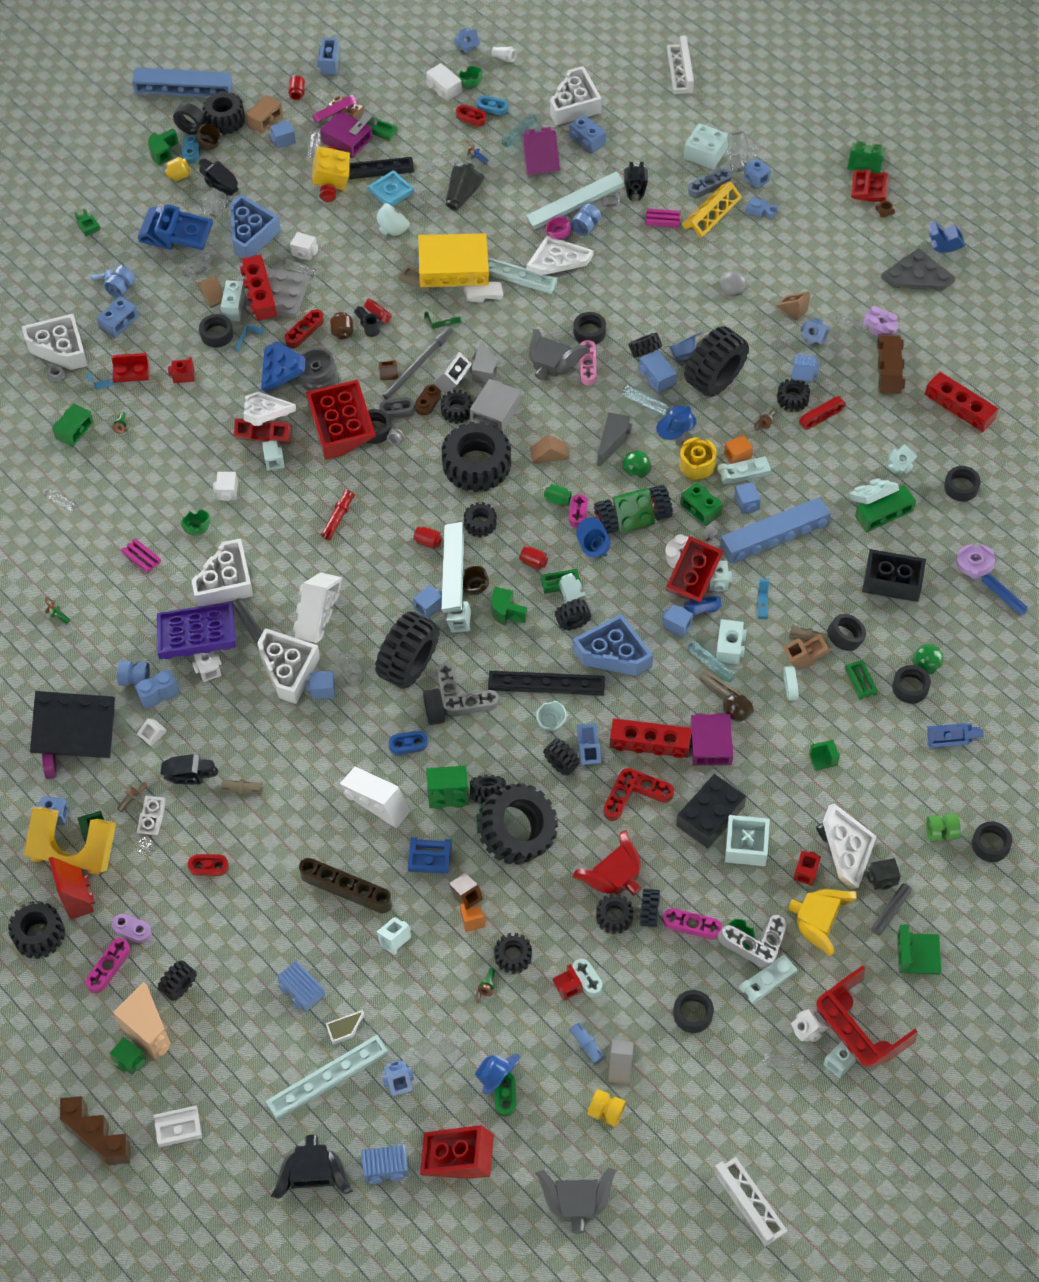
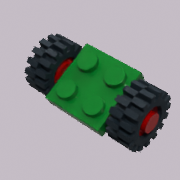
M665 485L612 497L614 506L610 499L594 503L595 518L600 520L608 534L617 531L623 533L655 524V519L661 520L673 515L671 498Z

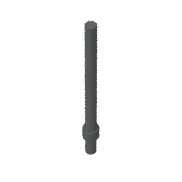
M447 327L442 334H438L434 338V342L383 394L386 400L403 385L438 347H441L446 342L453 329Z

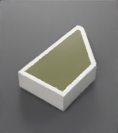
M363 1010L326 1023L333 1045L354 1037L357 1027L364 1017Z

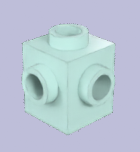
M904 444L899 450L894 449L888 455L890 458L887 462L888 468L899 476L903 472L907 474L914 467L912 463L918 456Z
M719 561L708 585L709 591L719 592L728 590L729 583L732 582V572L728 571L727 561Z

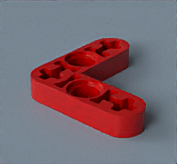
M625 768L620 772L606 800L603 814L610 821L619 819L633 791L659 802L668 803L673 799L674 788L665 781L631 768ZM629 775L631 779L628 780L627 786H625V778ZM643 782H650L652 787L644 789L641 787V784ZM621 790L626 793V796L617 798L615 793ZM668 790V793H666L665 796L662 795V792ZM614 803H616V811L612 814L609 813V810H612Z

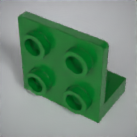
M862 141L853 143L847 170L870 169L871 174L880 173L886 148H882L883 146L879 144H873V146L866 145Z
M900 924L897 933L899 973L940 975L942 969L939 935L914 934L909 932V925Z

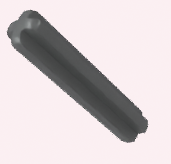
M238 598L232 602L233 607L257 644L262 632L242 599Z
M903 883L874 923L872 927L874 933L878 935L883 933L912 890L910 886Z

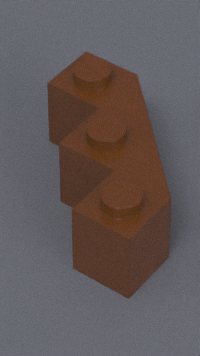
M878 334L877 371L879 372V393L901 394L902 389H905V379L903 378L905 360L902 359L904 339H901L900 335Z
M82 1096L60 1098V1120L70 1133L97 1154L108 1166L130 1163V1141L126 1134L108 1135V1122L105 1116H87V1104Z

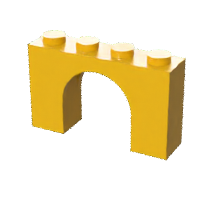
M44 807L32 808L23 856L30 857V861L34 862L49 861L48 858L55 857L76 867L87 869V873L100 875V872L107 871L116 827L115 822L101 819L90 820L84 848L78 854L71 855L62 851L55 840V828L59 811Z

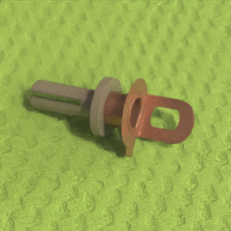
M773 408L768 414L759 415L760 419L754 425L755 431H758L760 427L764 429L770 428L773 423V417L778 412L776 408Z
M143 782L137 790L130 786L131 789L129 792L125 791L127 795L117 809L123 812L132 799H137L135 797L137 793L142 794L147 783ZM144 785V788L139 791L140 787Z

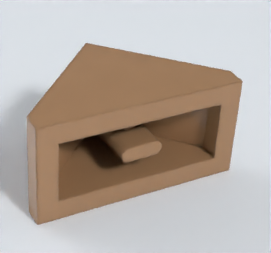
M211 276L196 283L210 308L221 304L223 291L216 276Z
M808 291L787 295L777 304V307L798 320L808 311L810 293Z
M549 434L530 447L533 464L569 459L566 442Z

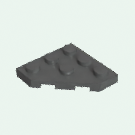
M919 248L887 269L881 276L893 288L910 286L911 289L925 290V287L943 291L955 282V277Z

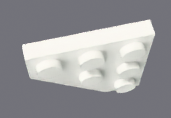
M546 236L528 262L526 270L535 274L546 275L587 266L593 257L594 250Z
M260 392L245 396L244 421L250 422L254 426L262 425L266 421H274L278 417L288 416L289 413L296 411V404Z
M831 804L828 806L823 825L837 874L840 880L852 889L859 888L877 836L837 805Z

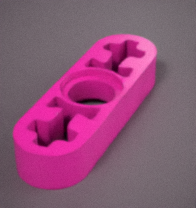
M351 95L313 114L314 122L318 123L356 104L357 101L354 95Z
M675 908L667 909L663 915V924L666 928L694 936L715 940L718 939V933L722 930L721 922L715 918ZM671 915L675 916V920L673 922H669V918H671ZM682 917L684 918L683 926L680 925ZM696 920L698 926L696 928H689L687 921ZM702 922L705 923L703 931L701 930ZM711 926H716L714 933L710 932Z
M123 938L115 939L86 978V985L90 992H102L129 956L130 946L127 940ZM123 946L125 950H124V951L119 950L118 953H117V949H116V948H117V947H120V948H121V947ZM107 961L114 963L113 968L110 970L102 968L103 964ZM99 979L100 984H95L93 986L92 981H97Z

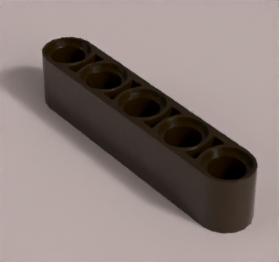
M305 858L299 864L301 878L308 884L378 913H387L392 908L391 894L383 887L312 858ZM307 869H313L311 872H305ZM326 876H331L329 880L323 879ZM343 884H350L348 887H341ZM362 891L368 892L366 895H360ZM380 899H386V900H387V901L384 902V903H379V902H378V900H380Z

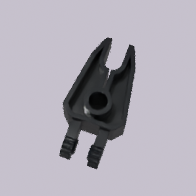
M206 158L200 159L199 171L205 177L204 181L208 186L223 195L232 196L239 190L237 187L239 184L234 174L219 161L212 163Z
M629 162V167L624 169V182L629 200H632L635 191L638 194V200L644 197L648 184V169L644 167V162H640L639 167L634 166L633 162Z
M189 754L171 757L164 761L161 765L160 774L164 775L163 778L174 784L200 785L203 783V778L217 776L218 769L215 767L213 760H202L199 755Z

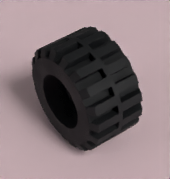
M220 91L216 94H211L212 96H208L204 100L202 109L206 117V123L215 126L221 134H232L243 127L245 113L243 101L238 95H235L233 92Z
M32 901L29 902L28 906L23 904L21 910L16 909L14 911L15 916L10 918L11 924H8L9 935L16 949L22 955L25 954L28 958L34 956L35 959H40L41 955L45 958L49 956V952H56V946L60 947L62 945L61 940H64L65 927L57 910L51 907L49 903L44 905L42 901H38L37 904ZM40 923L47 924L46 929L41 934L27 936V932L32 926Z

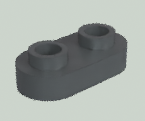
M408 397L382 401L379 405V410L386 412L390 418L411 415L415 411V404Z

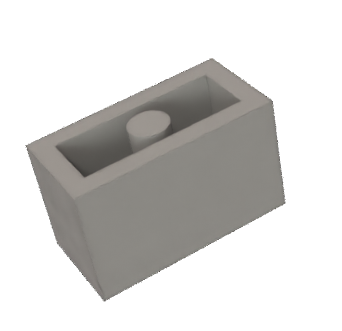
M458 352L446 363L433 383L444 394H447L448 391H451L458 385L472 363Z

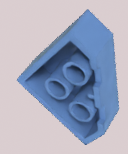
M240 194L230 203L232 242L234 252L239 257L254 256L281 232L279 217L244 195Z
M622 614L573 639L572 651L584 666L637 676L652 668V653Z

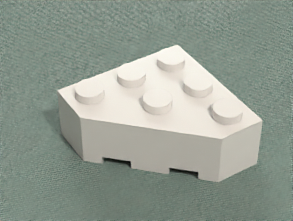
M584 66L568 70L566 78L560 83L555 96H552L550 100V116L556 126L577 120L582 115L589 117L601 113L602 98Z
M74 314L22 326L29 353L69 370L88 366Z
M241 538L222 542L215 555L211 556L204 564L203 570L199 575L192 579L197 607L225 603L238 598L253 597Z
M320 572L301 585L299 594L302 595L301 602L298 603L296 609L298 620L295 621L293 627L295 638L314 643L322 639L324 635L322 628L329 622L333 609L330 607L338 599L342 577Z
M265 628L257 643L262 662L278 698L297 704L306 686V681L310 678V673H313L320 659L318 645Z

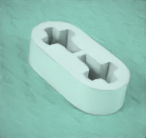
M784 667L783 677L787 700H798L799 693L795 667Z
M576 960L573 968L582 983V990L589 997L598 996L602 991L601 979L587 960ZM579 966L585 968L586 976L582 971L577 972ZM588 980H590L593 985L597 984L596 990H594L593 988L589 989Z

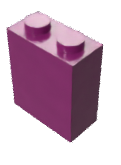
M339 111L321 128V142L335 147L339 151L349 152L350 157L353 158L372 140L371 126L365 124L354 135L349 131L359 120Z
M551 126L542 127L541 131L526 129L525 133H521L525 174L531 175L560 171L555 129H551Z
M698 713L691 715L692 766L732 765L733 743L730 714L716 713L705 715Z

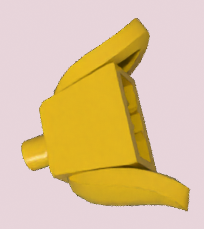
M834 889L817 890L813 893H807L803 903L792 899L788 911L798 914L797 926L802 936L830 957L835 951L828 936L840 906L854 902L857 899V892Z

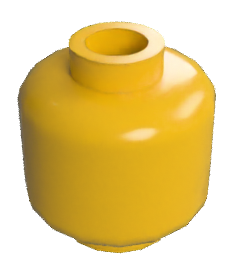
M177 157L167 162L165 173L169 179L172 178L175 182H179L189 176L191 169L186 159Z

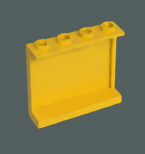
M486 233L418 235L420 287L489 285Z

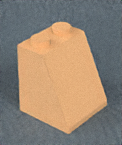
M143 982L113 1014L120 1029L153 1058L157 1059L168 1051L171 1043L148 986Z

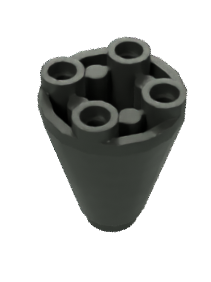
M466 162V164L455 163L452 168L446 196V206L451 210H458L481 186L485 178L469 162Z

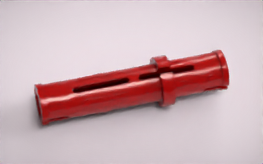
M344 490L341 499L335 504V510L321 532L322 537L326 535L324 539H332L344 514L349 511V505L355 497V494L351 493L350 490Z

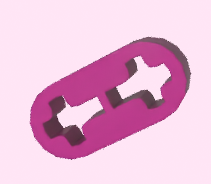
M581 494L575 495L571 500L569 523L574 528H578L579 524L587 516L588 499ZM578 502H582L580 508H577ZM576 514L580 515L579 521L575 520Z

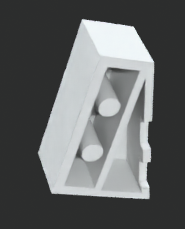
M354 767L340 783L344 790L343 794L348 799L354 800L394 828H397L411 812L398 786L362 769Z

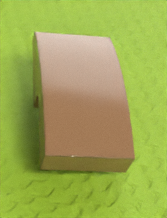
M334 97L328 104V107L347 97ZM354 104L342 110V112L357 119L365 110L363 106Z

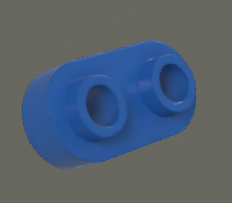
M719 596L703 597L701 603L691 600L684 602V608L693 613V616L706 611L716 612L722 607L721 597Z
M422 731L395 734L389 739V749L395 755L420 752L428 746V737Z

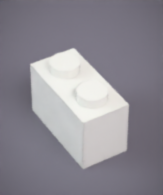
M441 63L426 72L427 86L432 88L446 101L462 93V80Z

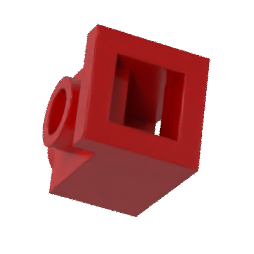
M188 357L186 360L171 361V366H168L169 377L172 376L173 383L195 382L192 357Z
M801 850L793 880L813 886L821 856L812 851Z

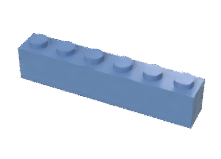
M136 67L132 79L134 92L141 94L208 97L220 91L231 93L233 86L231 73Z
M819 497L721 536L720 548L724 551L723 553L730 564L736 561L739 562L748 556L757 555L765 549L774 548L780 543L789 542L795 537L807 535L818 528H824L829 524L831 513Z

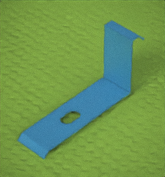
M246 325L237 345L234 346L235 352L239 350L248 331L263 334V326L258 328Z
M89 373L87 375L88 382L92 380L94 383L92 375ZM110 378L96 382L94 386L98 390L122 382L109 383V381L113 380Z
M760 579L758 590L759 619H768L769 579Z

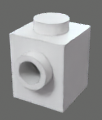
M297 232L290 243L292 256L311 261L313 255L317 254L318 245L316 237Z
M217 472V481L213 483V492L217 493L218 500H236L238 488L236 472Z

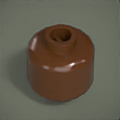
M345 312L335 313L330 319L332 335L341 340L347 339L354 330L352 317Z

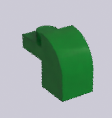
M173 128L161 135L154 132L148 139L151 158L158 166L172 159L170 148L179 144L177 133Z
M495 586L491 597V611L494 619L502 625L506 624L507 619L515 623H526L527 607L513 604V590Z

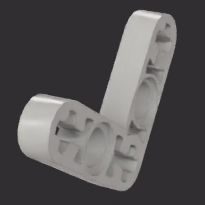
M443 663L438 667L437 674L444 712L447 715L454 716L488 711L498 707L499 696L495 691L486 690L459 694L454 667L449 663ZM445 670L448 671L449 679L445 680ZM446 686L454 688L450 693L445 692L443 689ZM488 698H492L493 702L489 703ZM473 699L476 701V704L474 706H467L466 701ZM453 703L454 708H450L449 704Z
M779 915L771 916L765 923L759 941L739 929L727 925L718 933V940L723 946L758 966L766 968L774 962L786 929V921ZM766 937L772 938L775 944H769ZM742 943L749 944L751 951L746 950Z

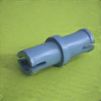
M580 1022L569 1029L580 1044V1049L587 1053L594 1065L600 1063L605 1058V1055L594 1043L595 1039L593 1036H589Z

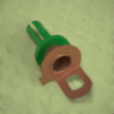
M123 411L119 413L118 419L114 421L112 430L118 434L129 430L126 428V422L124 421L125 412Z
M46 597L45 603L48 607L45 610V614L50 612L51 617L56 616L65 624H68L70 618L60 611V606H54L55 600L53 601Z
M489 968L486 979L480 982V986L477 985L479 988L475 996L477 1004H479L482 995H493L494 984L492 981L496 972L494 968Z

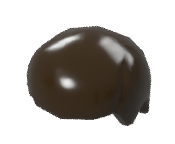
M205 123L200 125L196 132L197 143L204 149L209 150L219 145L220 131L211 124Z
M472 565L464 570V592L470 595H479L487 589L489 577L484 567Z
M734 693L723 699V711L725 714H730L731 719L734 721H744L754 712L752 703L744 695L734 697Z

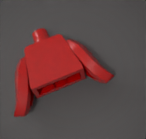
M627 830L620 832V846L597 864L593 870L577 869L574 871L572 878L604 894L614 893L617 895L627 889L632 896H635L642 889L636 882L640 873L641 860L628 836Z

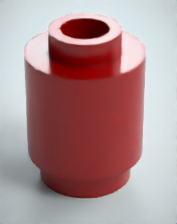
M295 75L289 79L288 94L291 99L300 100L305 92V79Z
M418 526L414 532L413 540L417 541V544L435 549L436 546H440L442 536H440L439 531Z
M524 546L519 555V560L523 564L537 570L545 568L548 562L545 552L531 546Z

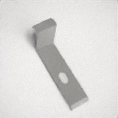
M366 112L349 132L356 135L368 121L374 125L378 121Z

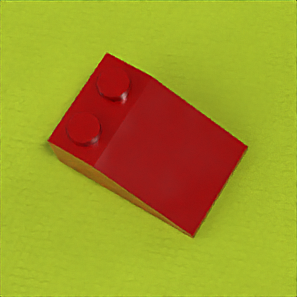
M55 857L48 858L58 895L69 919L93 913L92 904L96 903L93 893L88 892L87 887L91 886L88 875H83L81 868Z
M482 1125L424 1132L420 1175L462 1179L490 1177L494 1134Z

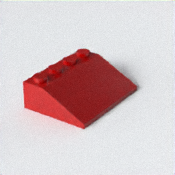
M358 379L306 392L308 407L325 460L343 456L376 437Z

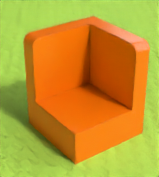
M744 435L725 443L724 455L731 464L752 458L753 446Z
M464 903L460 904V914L465 932L485 928V917L480 906L466 910Z

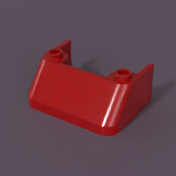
M862 965L820 995L816 1002V1009L856 1060L864 1067H873L891 1061L914 1044L918 1031L913 1029L893 1045L887 1041H879L876 1044L872 1043L848 1013L854 1003L853 997L848 991L864 980L865 967Z

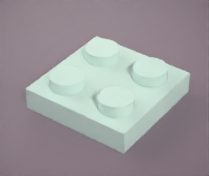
M878 478L870 481L869 485L856 487L855 491L848 494L852 501L869 504L898 491L899 487L897 483Z

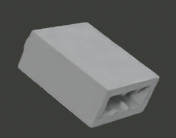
M489 379L470 408V420L476 423L485 422L486 425L492 424L495 426V429L499 428L504 431L521 404V391L504 385L499 381Z

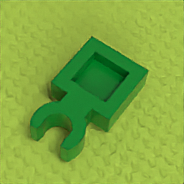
M82 209L83 215H78L77 212L74 213L78 227L85 237L101 230L93 215L88 216L86 209Z

